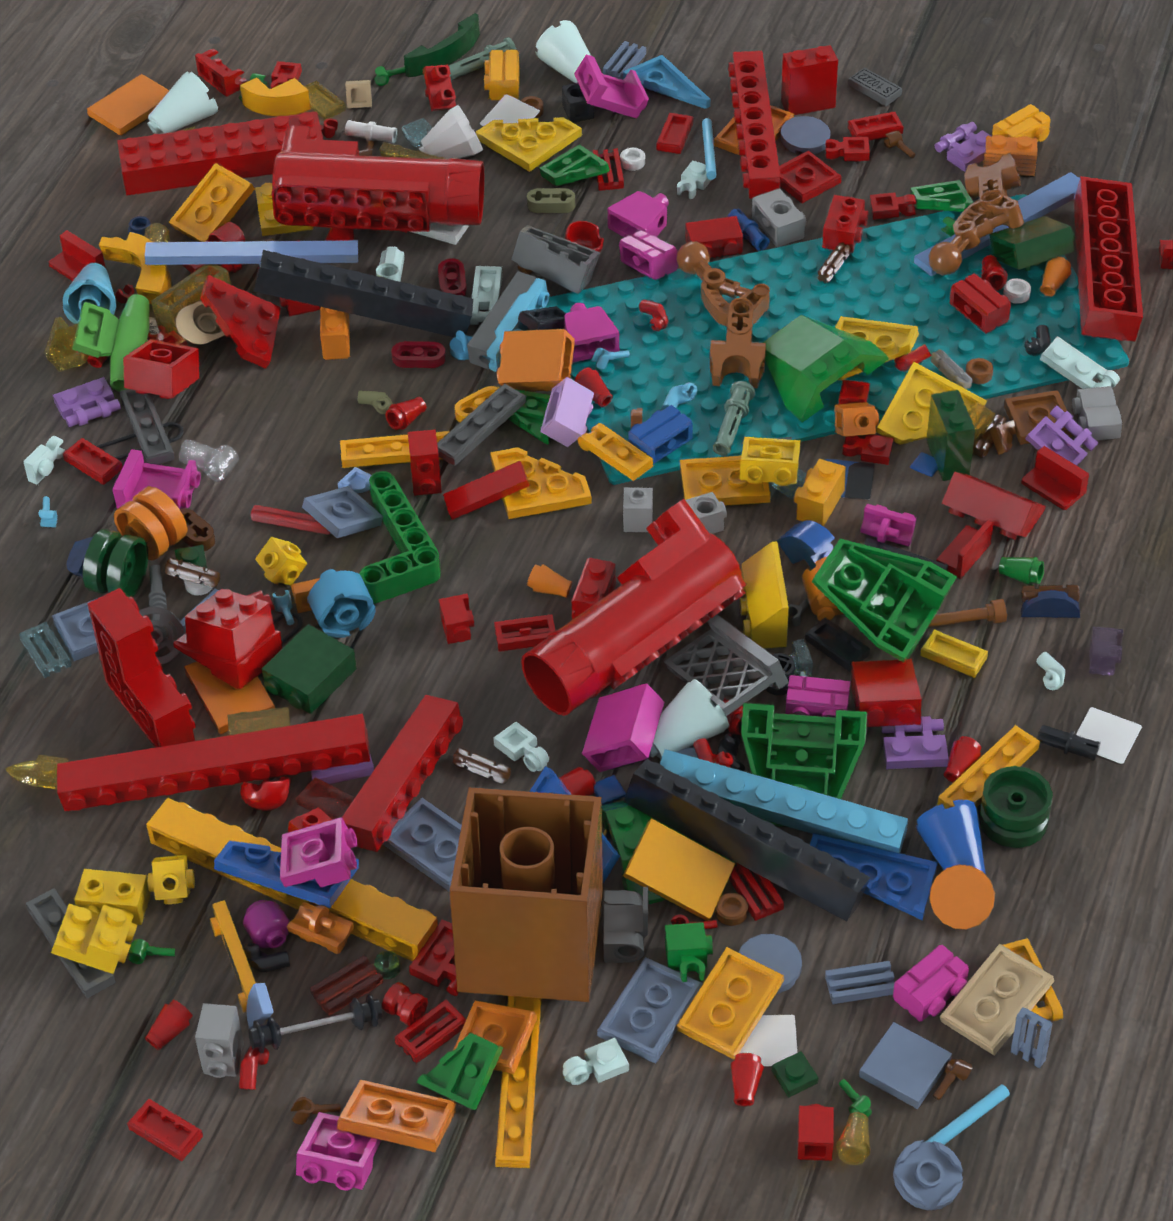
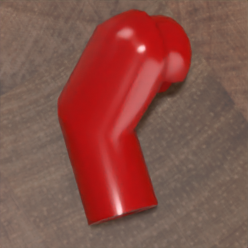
M701 738L694 742L693 747L698 759L730 767L733 764V757L730 753L722 751L718 755L713 754L707 739Z

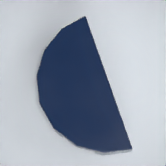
M1041 591L1038 593V597L1030 601L1027 599L1021 607V617L1081 618L1079 602L1068 597L1067 593L1063 591Z

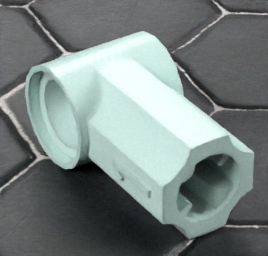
M387 247L385 251H382L380 263L376 268V276L400 282L404 264V252L400 251L397 247Z

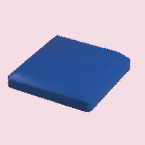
M923 452L918 455L910 466L911 469L930 477L938 470L934 457Z
M615 775L596 782L594 786V795L601 797V805L609 804L626 796V792Z

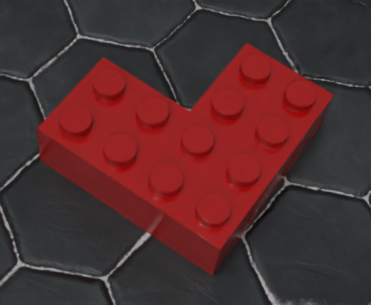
M121 588L87 603L105 681L153 746L156 748L195 741L193 729L196 728V725L189 714L192 705L185 693L180 694L177 691V686L170 674L165 675L162 671L161 663L155 654L158 651V647L151 636L154 627L147 615L142 616L139 613V607L132 596L127 597Z

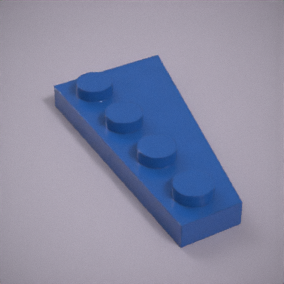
M229 840L214 860V870L318 905H323L327 908H331L351 880L320 888L316 879L301 884L284 887L280 880L281 852L271 851L270 846ZM356 859L357 868L351 870V878L359 869V859Z

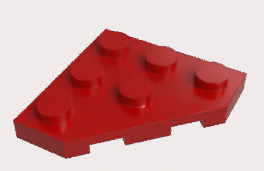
M208 275L204 281L200 300L206 308L210 307L217 316L215 321L226 337L231 336L238 346L236 351L240 357L266 369L271 362L281 307Z

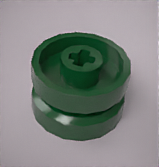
M108 529L99 530L89 543L83 564L84 586L89 591L101 594L110 593L121 588L127 597H134L146 575L148 565L147 542L141 537L133 535L122 536L120 532Z
M1018 766L1001 768L990 774L984 783L979 817L983 832L992 841L1002 846L1013 848L1031 846L1041 840L1048 828L1053 792L1049 782L1040 773Z

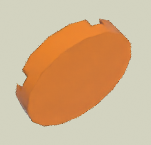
M958 864L946 868L935 878L931 886L930 903L933 912L942 923L952 928L969 929L976 927L989 917L994 907L995 891L992 882L983 871L976 867Z

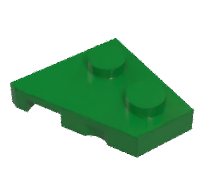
M580 144L539 168L541 176L555 186L605 174L610 171L606 161Z
M960 180L910 188V194L915 195V206L917 209L963 212L970 204L974 203Z
M515 389L526 396V403L511 415L508 420L544 444H549L551 438L540 432L550 395Z
M469 1033L458 1043L455 1050L446 1053L439 1060L440 1063L427 1075L422 1074L416 1083L470 1109L476 1110L503 1047L476 1034Z

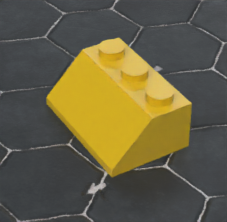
M776 541L770 542L741 564L742 578L747 584L743 588L746 593L743 595V598H739L741 616L746 615V620H743V634L762 648L787 647L789 607L778 543Z

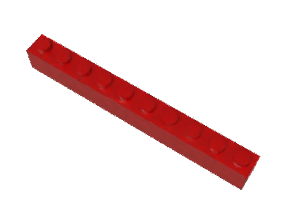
M363 714L59 763L57 764V794L64 811H71L132 800H143L162 795H173L193 790H204L223 785H234L253 780H265L284 775H295L314 770H326L344 765H356L370 761L367 728Z

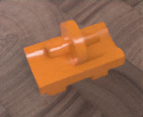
M303 901L298 913L287 925L288 932L298 935L300 939L314 942L326 947L328 951L339 954L354 929V923L330 913L329 909L323 905L316 907Z

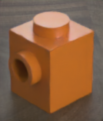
M867 402L835 405L836 433L842 436L876 434L879 414L874 405Z

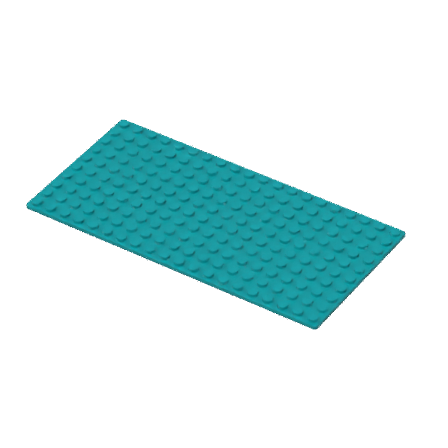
M1020 194L1010 198L1018 201L1027 195ZM942 211L864 228L861 243H856L853 253H850L847 259L844 260L842 266L828 283L819 281L817 278L818 270L834 251L822 248L823 237L708 263L711 268L722 270L727 279L740 282L741 287L752 290L757 284L769 286V309L753 325L752 342H764L800 315L832 327L836 326L840 316L918 326L919 335L911 351L926 344L930 354L939 349L943 350L964 372L966 364L972 359L982 358L992 363V379L985 384L971 383L972 386L966 389L983 399L1069 380L1041 361L1042 353L1038 356H1031L1026 352L1024 343L1027 339L1029 342H1032L1031 337L1036 338L1035 329L1039 325L1048 326L1051 343L1058 336L1106 370H1115L1129 365V358L1117 339L1081 335L1078 276L1072 266L1070 277L1060 286L1055 295L1050 297L1040 291L1046 264L1049 260L1041 262L1038 266H1030V271H1025V268L1018 270L999 262L1007 272V281L1016 278L1023 279L1030 284L1031 293L1030 298L1024 303L1010 302L1011 308L1008 322L999 327L996 326L994 330L986 334L949 303L952 285L960 280L964 281L966 277L974 273L981 278L982 260L984 257L992 255L991 244L963 259L959 269L950 275H940L937 273L930 276L914 263V256L951 237L941 230V228L947 226L943 219L949 216L956 221L962 212ZM677 269V271L668 275L665 274L664 277L657 280L648 276L584 289L579 294L570 292L549 297L545 307L557 306L565 313L570 312L571 307L576 303H583L586 308L602 307L619 331L620 351L628 350L630 353L629 357L609 360L605 369L597 368V362H592L591 359L572 363L570 379L574 381L581 370L589 367L592 370L598 371L608 390L613 395L612 401L605 407H600L594 401L591 402L593 409L587 417L585 424L588 434L592 432V427L602 423L628 441L632 409L642 408L643 423L650 419L657 410L662 411L661 407L671 388L685 385L688 382L696 385L697 394L695 398L690 402L677 405L680 413L690 418L693 423V439L653 464L651 469L636 480L680 470V460L741 456L744 437L801 440L803 442L838 434L835 432V405L839 404L842 380L835 381L820 392L824 407L802 423L786 409L765 362L764 374L758 388H754L755 396L749 401L747 416L741 419L731 451L727 456H721L714 452L713 445L726 414L724 405L731 397V386L737 381L749 384L750 382L747 376L736 372L724 376L722 385L712 386L710 373L711 340L726 341L727 326L719 324L706 309L701 299L702 280L697 274L690 275L681 269ZM1004 287L997 290L1000 295H1003ZM722 295L728 303L736 299ZM642 300H649L663 305L669 320L668 326L665 329L654 331L651 328L654 325L650 324V320L653 318L652 315L642 313L639 310V304ZM931 356L923 360L922 362L918 363L919 365L948 379L939 370V368H937L931 362ZM894 359L885 362L868 375L861 372L844 379L870 383L867 403L875 406L879 414V423L908 371L898 370ZM599 457L610 484L617 485L632 481Z

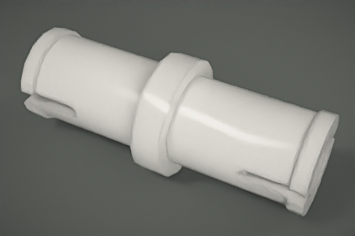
M348 120L345 126V135L366 138L367 141L378 140L394 144L397 139V128L376 125V122L371 121L369 123Z

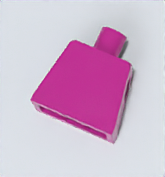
M637 191L607 208L608 229L623 237L632 236L641 230L657 237L666 227L669 201L662 193L651 197L641 191Z
M576 303L571 307L570 312L564 315L565 330L575 338L572 363L591 359L597 348H603L609 352L620 351L619 331L602 307L586 308L585 304Z

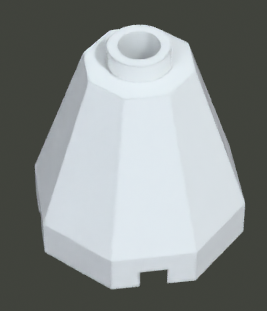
M459 105L450 109L421 140L422 147L419 148L424 159H460L474 156L483 151L476 133L469 125V121Z

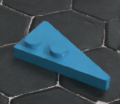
M663 55L623 71V79H625L630 70L636 71L642 86L649 90L704 109L709 108L711 105V99Z

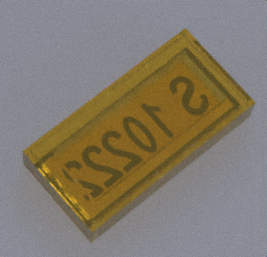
M317 80L305 86L309 91L310 108L315 112L317 111L325 120L346 111V104Z

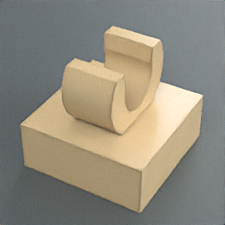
M346 81L347 108L372 107L371 81Z

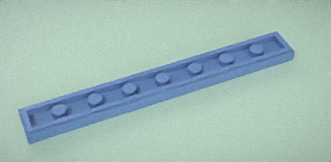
M1070 172L1018 200L1024 223L1040 218L1072 201L1075 197L1080 178ZM1000 225L993 229V233L1009 227ZM954 234L941 242H951L956 236ZM986 235L980 238L981 241L978 246L963 250L961 252L962 260L991 244L990 236ZM930 247L915 255L914 263L927 274L933 276L937 273L929 265L928 255L932 249Z
M358 240L146 242L145 265L260 264L263 250L318 263H358Z

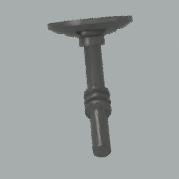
M152 565L149 567L151 592L148 595L149 607L139 610V613L142 616L152 614L151 622L154 631L151 632V636L155 640L158 649L167 646L170 650L168 654L157 657L161 665L172 661L180 653L178 649L174 648L173 642L176 640L173 639L174 632L168 622L171 620L177 631V639L184 635V629L177 616L167 610L166 593L162 588L161 567L159 565ZM164 626L167 628L169 632V638L166 637V629L164 628Z

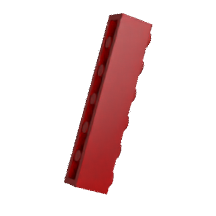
M425 695L342 816L347 828H352L355 832L357 847L378 852L384 841L390 838L392 829L398 820L404 817L406 808L412 799L417 797L422 784L433 773L440 757L447 752L449 743L455 734L461 731L463 718L460 715L458 702Z

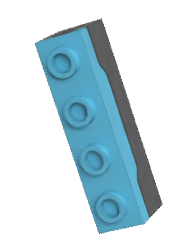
M517 271L467 344L470 363L497 372L501 362L500 344L503 341L504 332L527 331L528 327L518 321L520 312L546 307L549 301L546 280L537 279V277Z

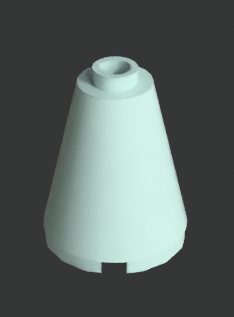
M563 20L560 21V26L555 28L552 25L540 36L536 43L538 52L535 53L541 61L572 82L578 83L574 73L585 55H590L577 27L571 21Z
M187 71L149 114V122L147 124L154 134L171 133L214 115L218 112L217 103L214 97L209 100L207 95L209 89L194 73Z
M696 679L688 682L661 713L649 754L651 757L657 756L662 759L665 749L674 752L692 746L698 739H709L724 732L729 727L728 719L720 705H714L710 699L712 694Z

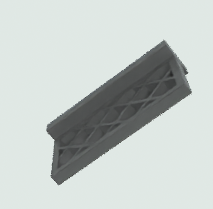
M718 615L708 620L711 628L709 631L664 661L666 668L687 684L693 679L699 681L712 694L710 699L714 705L717 706L719 704L726 716L771 684L780 689L789 683L777 658ZM710 642H714V646L712 648L702 649ZM729 654L728 659L717 660L718 656ZM710 657L708 662L698 663L699 658ZM684 660H690L689 664L678 665ZM745 666L743 671L732 672L733 667ZM725 669L724 673L713 674L714 670ZM705 671L704 676L693 677L694 672ZM761 678L755 683L748 684L749 679ZM740 680L739 685L728 686L730 681ZM720 683L719 688L708 689L709 684ZM736 695L728 702H723L724 696Z

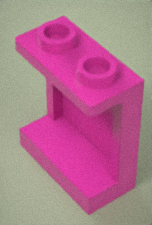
M585 55L574 75L587 104L637 119L641 111L646 108L649 98L636 71L630 70L625 79H618L601 73L595 57Z
M131 449L113 487L116 508L118 509L124 503L132 501L133 497L147 486L156 487L174 501L179 509L189 508L193 490L198 488L201 480L200 471H197L196 461L189 460L185 469L144 463L142 451Z

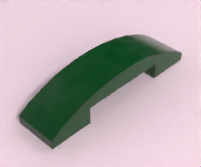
M474 13L457 23L458 32L433 47L427 49L421 45L404 55L405 76L416 77L424 75L423 68L425 66L450 65L464 56L474 46L480 35L478 14Z

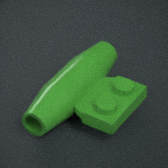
M131 295L119 319L110 310L88 302H84L81 307L72 350L96 358L110 356V385L117 391L127 390V388H124L123 357L147 342L150 329L149 300L142 295Z

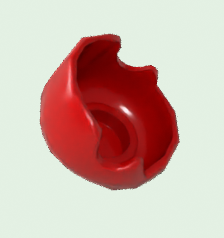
M588 221L570 223L565 232L564 239L598 252H601L603 248L604 238H601L599 235V227Z
M281 777L279 781H270L267 778L259 785L245 782L241 786V797L246 804L255 809L272 811L281 807L287 801L290 779Z

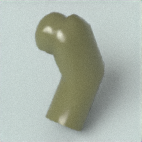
M363 390L358 392V404L372 405L380 414H386L390 405L393 404L385 392Z

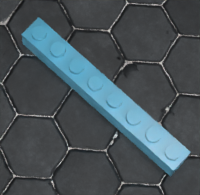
M667 749L664 750L660 765L665 769L689 779L699 787L717 794L720 798L735 806L744 808L747 812L760 819L811 834L815 833L896 853L901 852L907 832L908 818Z

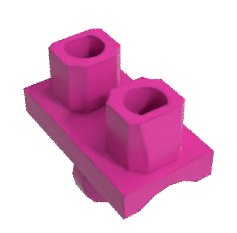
M867 504L864 508V518L860 532L877 537V541L885 543L888 540L909 547L912 543L916 518L909 513L904 512L901 514L888 510L885 506Z

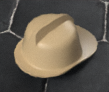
M201 300L183 308L176 317L178 333L185 340L193 344H206L225 335L215 321L217 318L210 307L206 308Z

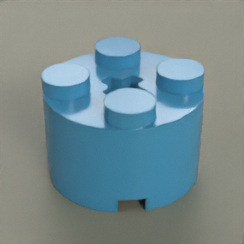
M333 569L326 570L321 574L320 580L311 588L307 597V601L320 628L325 634L334 638L350 636L349 631L359 628L360 631L366 628L373 620L376 612L373 599L361 575L352 571L336 572Z

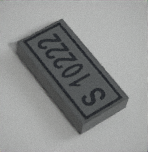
M865 67L850 77L848 81V86L884 106L889 105L902 95L901 87Z

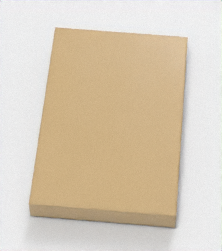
M999 944L940 1015L941 1022L995 1056L1014 1032L1016 1017L1022 1007L1031 1011L1054 983V978L1051 974Z

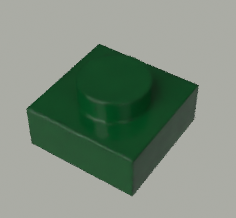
M203 545L175 549L176 559L180 560L181 564L188 562L207 568Z
M802 1051L772 1065L771 1071L788 1098L818 1084V1076Z

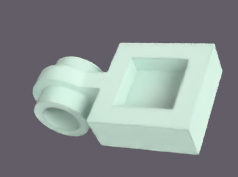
M513 723L493 737L494 746L513 761L518 760L524 755L523 761L530 771H542L545 766L547 767L549 762L547 752L542 747L535 748L537 746V737L519 723Z
M615 1038L585 1049L586 1060L575 1056L563 1064V1076L572 1085L582 1084L589 1078L591 1073H594L598 1083L629 1071V1063Z

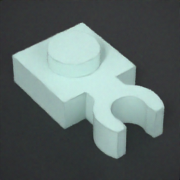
M692 160L681 174V181L677 184V195H681L683 191H689V199H693L696 196L697 188L704 190L711 180L706 176L705 164Z
M52 436L47 441L46 446L39 445L23 461L29 482L37 485L45 476L51 473L54 468L53 462L56 459L62 458L65 449L59 447L63 443V439Z

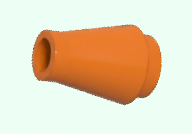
M1056 257L1047 262L1043 282L1040 287V291L1044 295L1054 296L1060 286L1070 277L1071 264L1063 257Z
M535 564L530 573L527 586L533 588V592L559 595L567 598L573 582L565 579L544 564L542 566Z

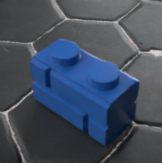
M670 405L662 411L657 410L654 412L651 418L642 424H635L628 432V442L653 458V464L693 439V423L690 418L683 413L681 414L673 405Z

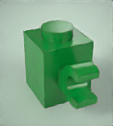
M704 922L665 925V950L668 968L680 971L682 982H687V973L690 971L697 972L700 981H704L707 955H713L712 936L705 935Z

